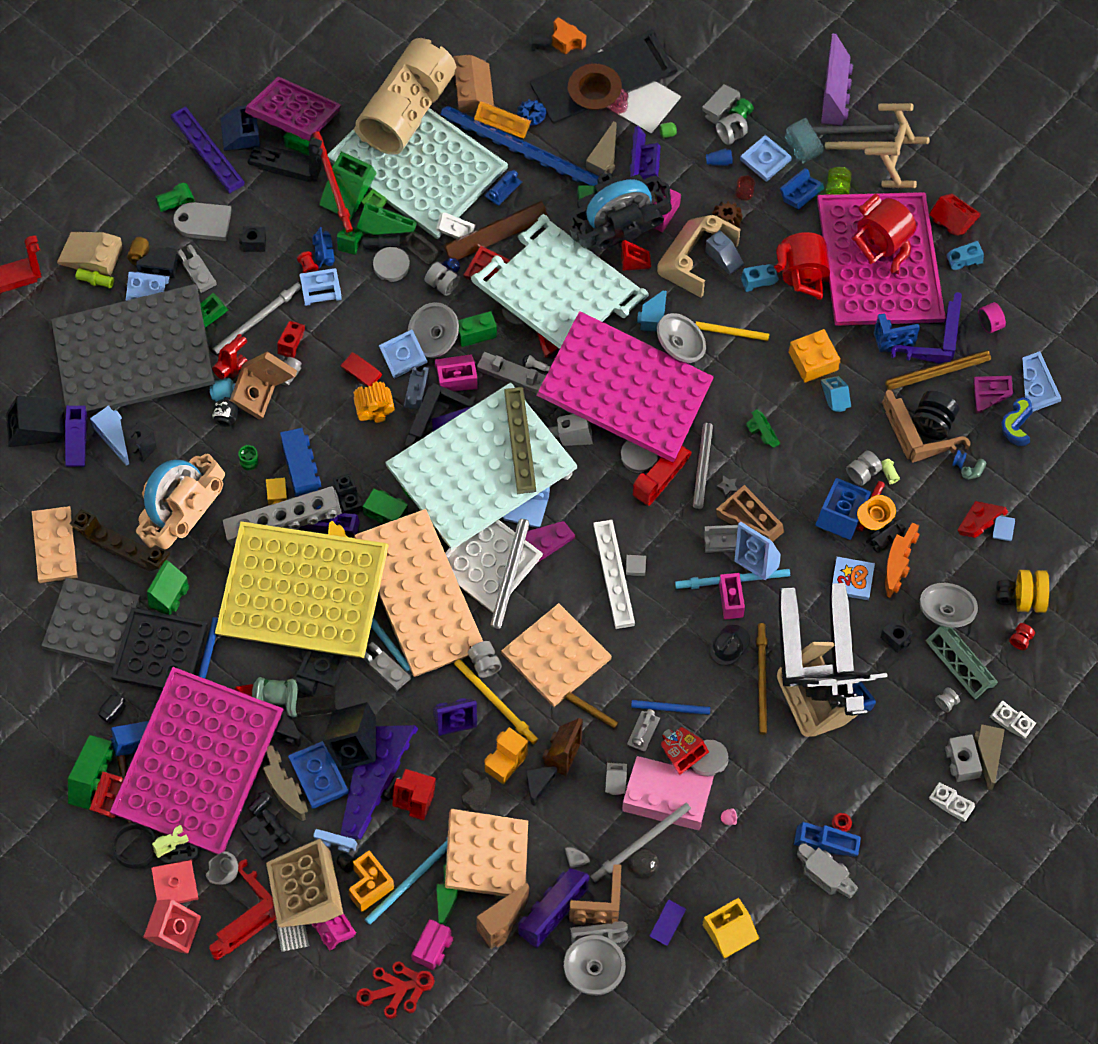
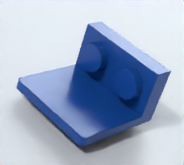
M885 313L879 314L874 329L879 352H891L892 348L896 345L910 347L916 345L920 329L919 324L892 329L891 322L887 320Z

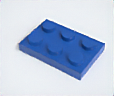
M323 741L288 755L289 761L312 809L349 794L338 767Z

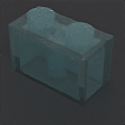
M806 118L787 127L786 141L789 145L792 144L795 149V156L797 159H801L803 164L823 153L824 147Z

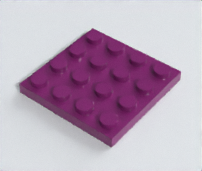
M277 77L246 106L245 112L254 118H259L270 125H275L286 132L295 134L301 139L310 141L314 137L313 133L320 131L340 111L341 104Z

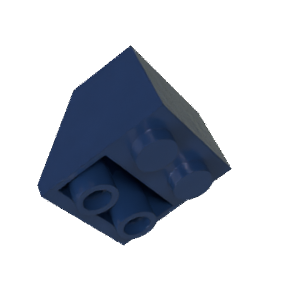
M247 105L237 106L220 118L224 151L253 148L254 146L260 147L257 118L245 112Z

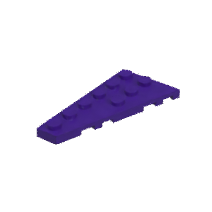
M415 725L376 726V760L372 763L354 767L340 836L354 840L362 839L372 819L371 814L375 806H379L382 800L380 797L384 789L387 790L401 763L400 758L404 750H408L410 746L409 741L418 730Z

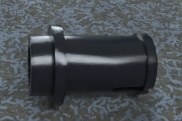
M394 775L387 790L384 789L381 798L385 801L393 799L394 784L397 778L400 779L396 775Z
M266 791L259 792V796L247 807L249 811H253L252 814L256 817L267 804H271L273 799Z

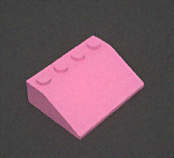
M637 756L626 789L622 811L663 821L687 802L691 809L672 824L700 831L714 776H702L691 769H687L679 775L671 764Z

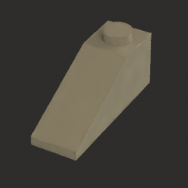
M613 121L586 160L587 171L598 176L605 173H613L615 169L616 122Z
M981 724L980 730L975 731L974 742L977 743L976 749L988 790H993L1005 729Z

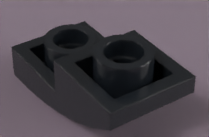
M351 473L333 478L344 513L352 514L362 511L363 505Z

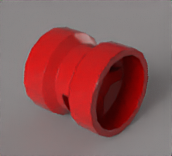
M1019 623L1015 629L1016 633L1012 634L1009 642L1019 650H1026L1029 640L1033 639L1035 635V630L1027 624Z

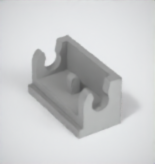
M724 84L702 107V110L708 113L705 118L716 124L717 121L728 116L729 111L736 107V103L740 99V92Z
M738 525L705 526V553L735 552Z

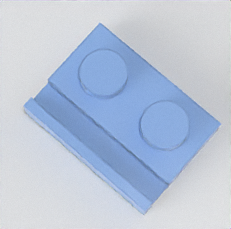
M316 829L313 836L316 840L321 839L328 848L334 845L342 852L349 853L350 850L355 851L357 847V842L354 839Z

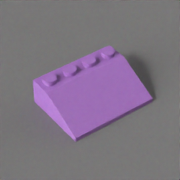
M832 34L821 124L843 126V120L848 117V109L845 108V104H849L850 94L847 93V89L851 87V79L848 78V74L852 75L853 64H850V55L836 34Z

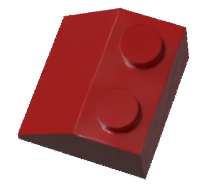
M954 194L939 197L929 215L935 223L943 224L947 227L948 232L951 234L961 235L972 226L981 213Z

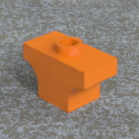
M559 17L554 21L553 47L566 55L572 49L582 50L586 46V35L574 25L568 24Z

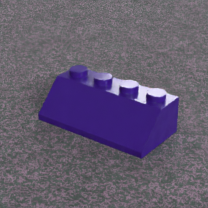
M572 868L566 873L562 872L556 880V885L554 887L550 886L546 890L543 900L541 902L537 901L531 908L532 912L529 916H524L518 923V934L535 948H538L570 911V900L579 901L588 891L589 875L587 873Z

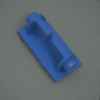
M515 170L507 172L485 194V197L499 206L522 183L517 178L518 173Z
M320 227L312 238V243L315 245L314 257L319 268L322 264L332 266L335 261L333 250L326 249L333 247L331 234L328 231L322 232V227Z

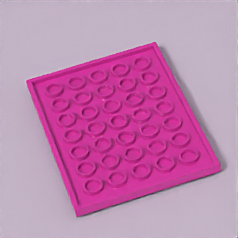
M926 193L878 194L881 200L892 198L902 203L911 212L916 222V231L909 239L911 252L907 259L900 264L899 274H891V264L899 253L900 248L892 256H881L870 265L856 242L851 239L858 231V222L864 217L859 211V206L863 205L874 194L818 195L817 202L822 237L827 243L830 267L828 279L835 325L876 324L877 316L884 313L891 324L945 322L946 317Z
M579 311L536 396L674 463L714 376L679 361L669 354Z
M172 667L110 813L165 835L171 834L172 836L174 829L181 825L183 832L179 833L178 836L183 837L187 835L189 841L186 843L196 845L198 848L214 854L224 852L283 713V708Z

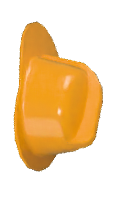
M876 495L858 508L857 517L865 528L878 530L892 521L896 514V507L890 498Z

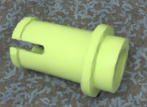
M890 459L883 460L881 462L882 470L888 483L894 484L898 482L900 477L893 466L894 462Z

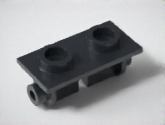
M893 518L881 531L878 529L870 534L871 538L866 543L872 542V548L876 552L884 549L891 543L887 538L888 536L894 541L897 534L900 536L904 534L906 528L903 524H899L902 518L897 520Z

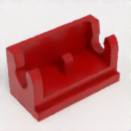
M103 771L90 810L114 819L115 815L111 814L110 811L124 779Z

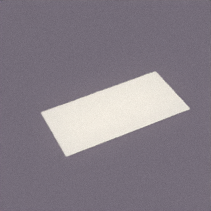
M655 81L619 96L607 108L652 133L681 96Z

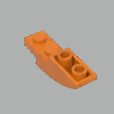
M915 523L910 525L904 537L897 534L893 541L885 573V588L889 598L892 597L894 592L898 593L902 585L900 582L901 578H906L910 567H908V557L912 550L910 546L912 543L916 544L920 535L917 533L919 525Z

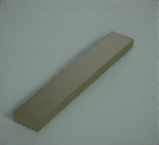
M523 387L504 389L517 494L536 492Z

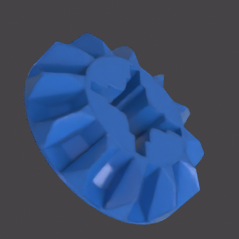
M529 99L527 102L522 101L521 105L518 106L517 115L530 120V125H536L544 120L546 108L537 99L535 101ZM534 108V112L529 116V111Z

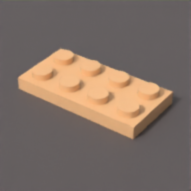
M70 506L32 511L39 583L65 580V578H78L73 527L70 525L72 521Z

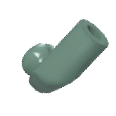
M978 459L974 468L963 467L961 469L962 477L968 480L980 477L987 464L986 461Z

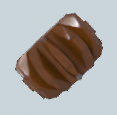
M729 200L726 204L721 201L719 206L715 205L712 215L738 228L743 218L741 207H737L736 203L731 205Z

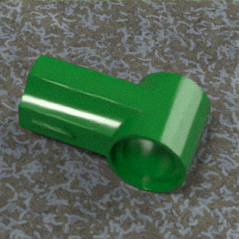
M180 183L172 191L155 196L161 212L195 201L187 183Z

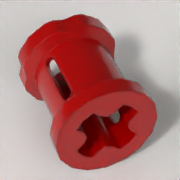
M310 251L303 252L297 257L298 263H301L303 267V273L319 270L318 265L312 259L313 254Z

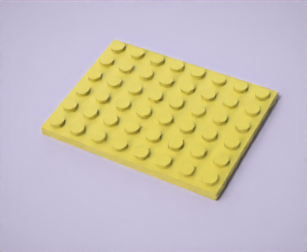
M240 522L215 634L364 658L389 545L382 542Z

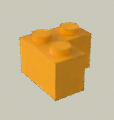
M510 727L498 735L496 739L497 750L493 754L490 753L484 761L485 772L503 785L528 756V740Z
M370 850L353 861L354 871L361 880L349 888V897L358 909L363 912L394 889V881Z

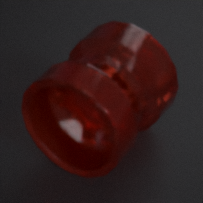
M745 175L737 180L736 196L739 199L749 200L753 197L755 181L752 177Z

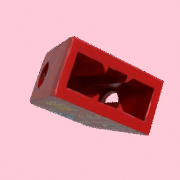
M683 727L675 732L668 729L662 735L664 741L661 742V746L679 775L709 753L704 741Z

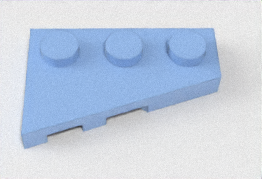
M1041 352L1023 357L1025 398L1031 401L1033 412L1061 402V396Z

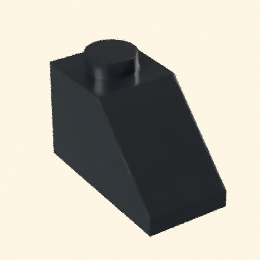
M158 248L137 261V270L141 273L175 278L179 261L178 252L172 248Z

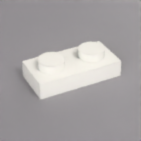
M442 212L439 216L436 231L458 239L473 232L475 225Z

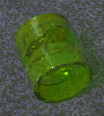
M844 167L831 168L828 171L826 195L850 194L851 171Z

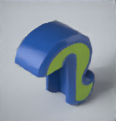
M1022 397L1013 403L1014 411L1008 412L1001 422L1003 435L1009 442L1017 446H1025L1030 443V437L1019 427L1033 413L1032 403L1028 398Z

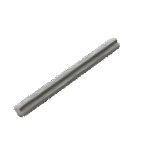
M519 519L491 620V627L500 629L502 626L529 526V521L526 519Z

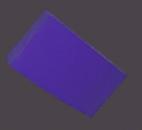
M668 899L649 936L668 946L686 908Z

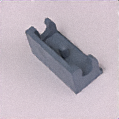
M416 367L412 368L404 402L405 408L419 410L427 391L429 368L424 367L422 372L417 371Z

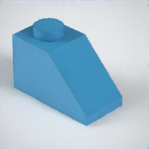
M667 291L657 294L643 304L642 312L638 311L637 323H641L640 330L657 332L658 322L664 317Z
M839 376L821 379V385L828 406L833 411L842 412L846 408L851 407L849 387Z

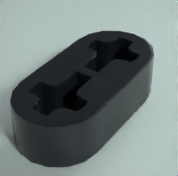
M184 843L176 845V849L170 851L173 855L171 860L167 859V853L160 856L164 865L188 860L195 862L199 857V851L196 845ZM187 849H191L192 856L186 854Z

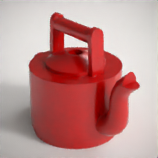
M874 194L863 205L859 206V211L864 217L858 222V231L851 239L856 242L870 265L881 256H892L900 248L899 253L891 264V274H899L900 264L907 259L911 252L909 239L916 231V222L911 212L902 203L892 198L881 200L878 194Z
M811 232L797 233L785 238L776 249L778 263L774 268L777 273L782 271L784 282L794 286L795 291H800L821 300L823 298L822 282L829 281L828 277L830 276L825 239L821 235Z

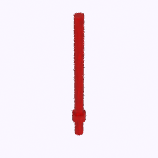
M314 132V138L322 141L319 147L323 149L321 159L339 210V218L343 221L346 232H351L353 228L349 219L350 213L342 199L320 132Z

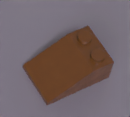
M575 719L561 725L558 732L554 731L550 740L552 745L550 749L545 750L542 758L545 760L544 768L554 766L557 768V773L567 776L582 742L583 719Z

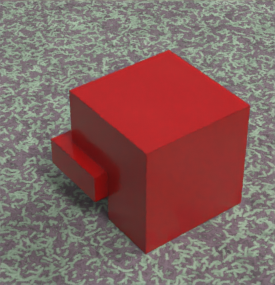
M405 769L402 779L397 778L394 784L392 806L410 811V817L424 821L434 796L436 778Z

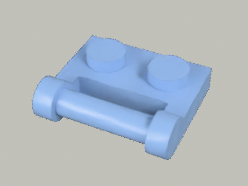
M336 268L300 274L305 306L311 305L310 303L333 299H336V301L342 300ZM334 289V292L309 296V292Z

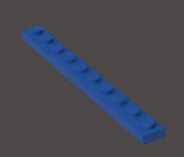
M447 106L442 108L440 115L444 116L445 120L449 122H457L466 130L472 129L477 132V135L484 138L489 137L493 139L492 142L498 145L504 144L513 152L519 151L530 160L536 159L540 161L542 166H551L562 175L568 174L572 176L574 181H583L591 186L598 184L597 179L600 176L500 129L474 120V117L453 107Z

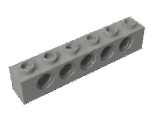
M333 486L224 519L223 524L227 541L231 547H235L240 522L261 525L264 522H268L266 524L268 526L297 530L301 526L313 525L320 520L333 519L337 515L342 514L337 493ZM319 505H323L320 509L316 510ZM300 511H304L303 514L298 515ZM286 516L284 520L279 521L281 517Z

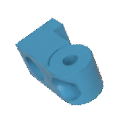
M978 241L953 249L946 255L953 270L975 263L976 265L982 264L984 259V253Z
M772 264L744 268L741 275L745 292L752 291L755 287L773 285L779 280L776 269Z

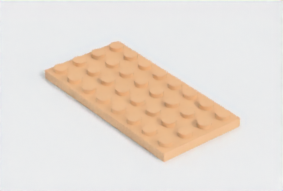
M421 510L354 535L355 539L382 542L389 545L378 595L413 677L448 665L458 659L461 660L469 657L468 650L475 644L483 642L427 510Z

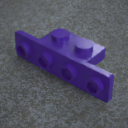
M635 126L632 135L633 148L631 149L632 164H630V177L641 175L643 179H647L651 176H658L661 146L658 143L645 145L646 135L639 126Z

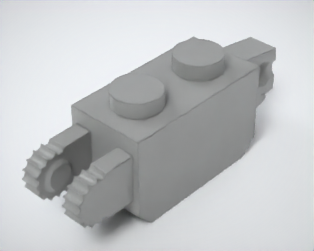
M804 843L799 845L797 855L805 864L804 874L828 894H836L838 891L849 899L857 892L858 887L849 878L850 873L846 866L834 861L829 852L822 851L820 848L815 851L811 846Z

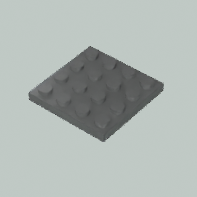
M65 578L42 643V649L114 666L131 607H138L141 599L140 595Z

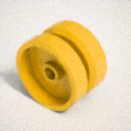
M1019 570L1016 580L1017 611L1029 612L1032 606L1035 612L1046 613L1049 602L1048 572L1037 570L1032 577L1030 570Z

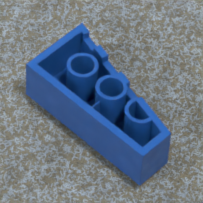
M303 428L280 432L294 496L299 497L318 491V488L321 487L320 477L315 476L318 473L316 463L311 461L314 459L312 448L308 449L307 447L310 446L308 434L304 435Z

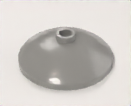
M435 302L422 306L414 313L409 322L408 331H414L425 357L435 358L445 354L454 345L458 336L459 324L456 314L450 307Z
M670 313L662 317L658 322V339L670 356L686 363L697 362L704 356L706 341L703 333L692 320L680 314Z
M937 583L930 585L922 592L920 597V608L924 615L940 626L950 628L962 627L971 623L977 615L978 604L974 596L963 587L955 584Z
M589 935L578 939L569 947L564 959V971L569 983L578 991L588 995H602L615 989L621 982L625 973V958L620 947L611 939L599 935ZM596 967L598 971L592 972L590 969Z

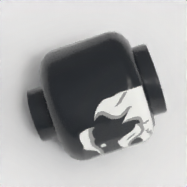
M229 397L218 400L215 403L212 414L216 424L223 427H229L231 424H234L239 412V407L229 401Z

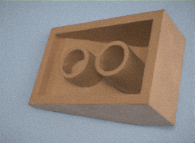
M527 883L477 916V931L491 949L495 946L500 947L507 941L506 939L529 900V885Z

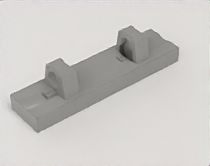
M486 352L483 353L477 365V371L523 387L534 393H538L546 375L538 373L534 369L525 368L504 360L503 357L494 356Z

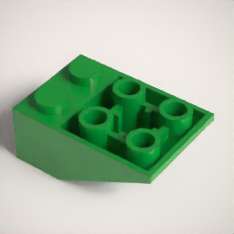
M341 151L332 169L345 207L349 210V219L351 220L377 172L372 165ZM328 180L319 205L338 214L339 210Z

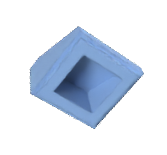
M1004 516L995 518L992 538L1012 541L1015 518Z

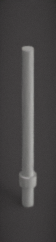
M297 282L288 290L282 291L277 299L212 348L213 352L217 355L238 334L243 335L282 303H287L292 299V295L302 288L301 285Z
M686 802L611 861L607 860L603 863V867L591 875L592 879L596 882L607 873H612L613 864L619 865L691 809Z

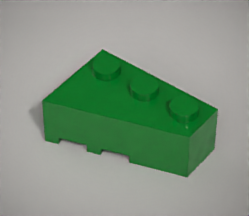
M89 735L68 777V804L90 810L102 773L107 771L108 763L112 761L114 756L112 741Z

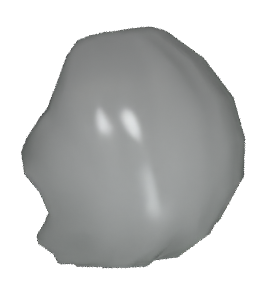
M224 851L217 854L208 863L209 871L206 873V877L212 884L224 885L233 881L237 876V859L229 852Z

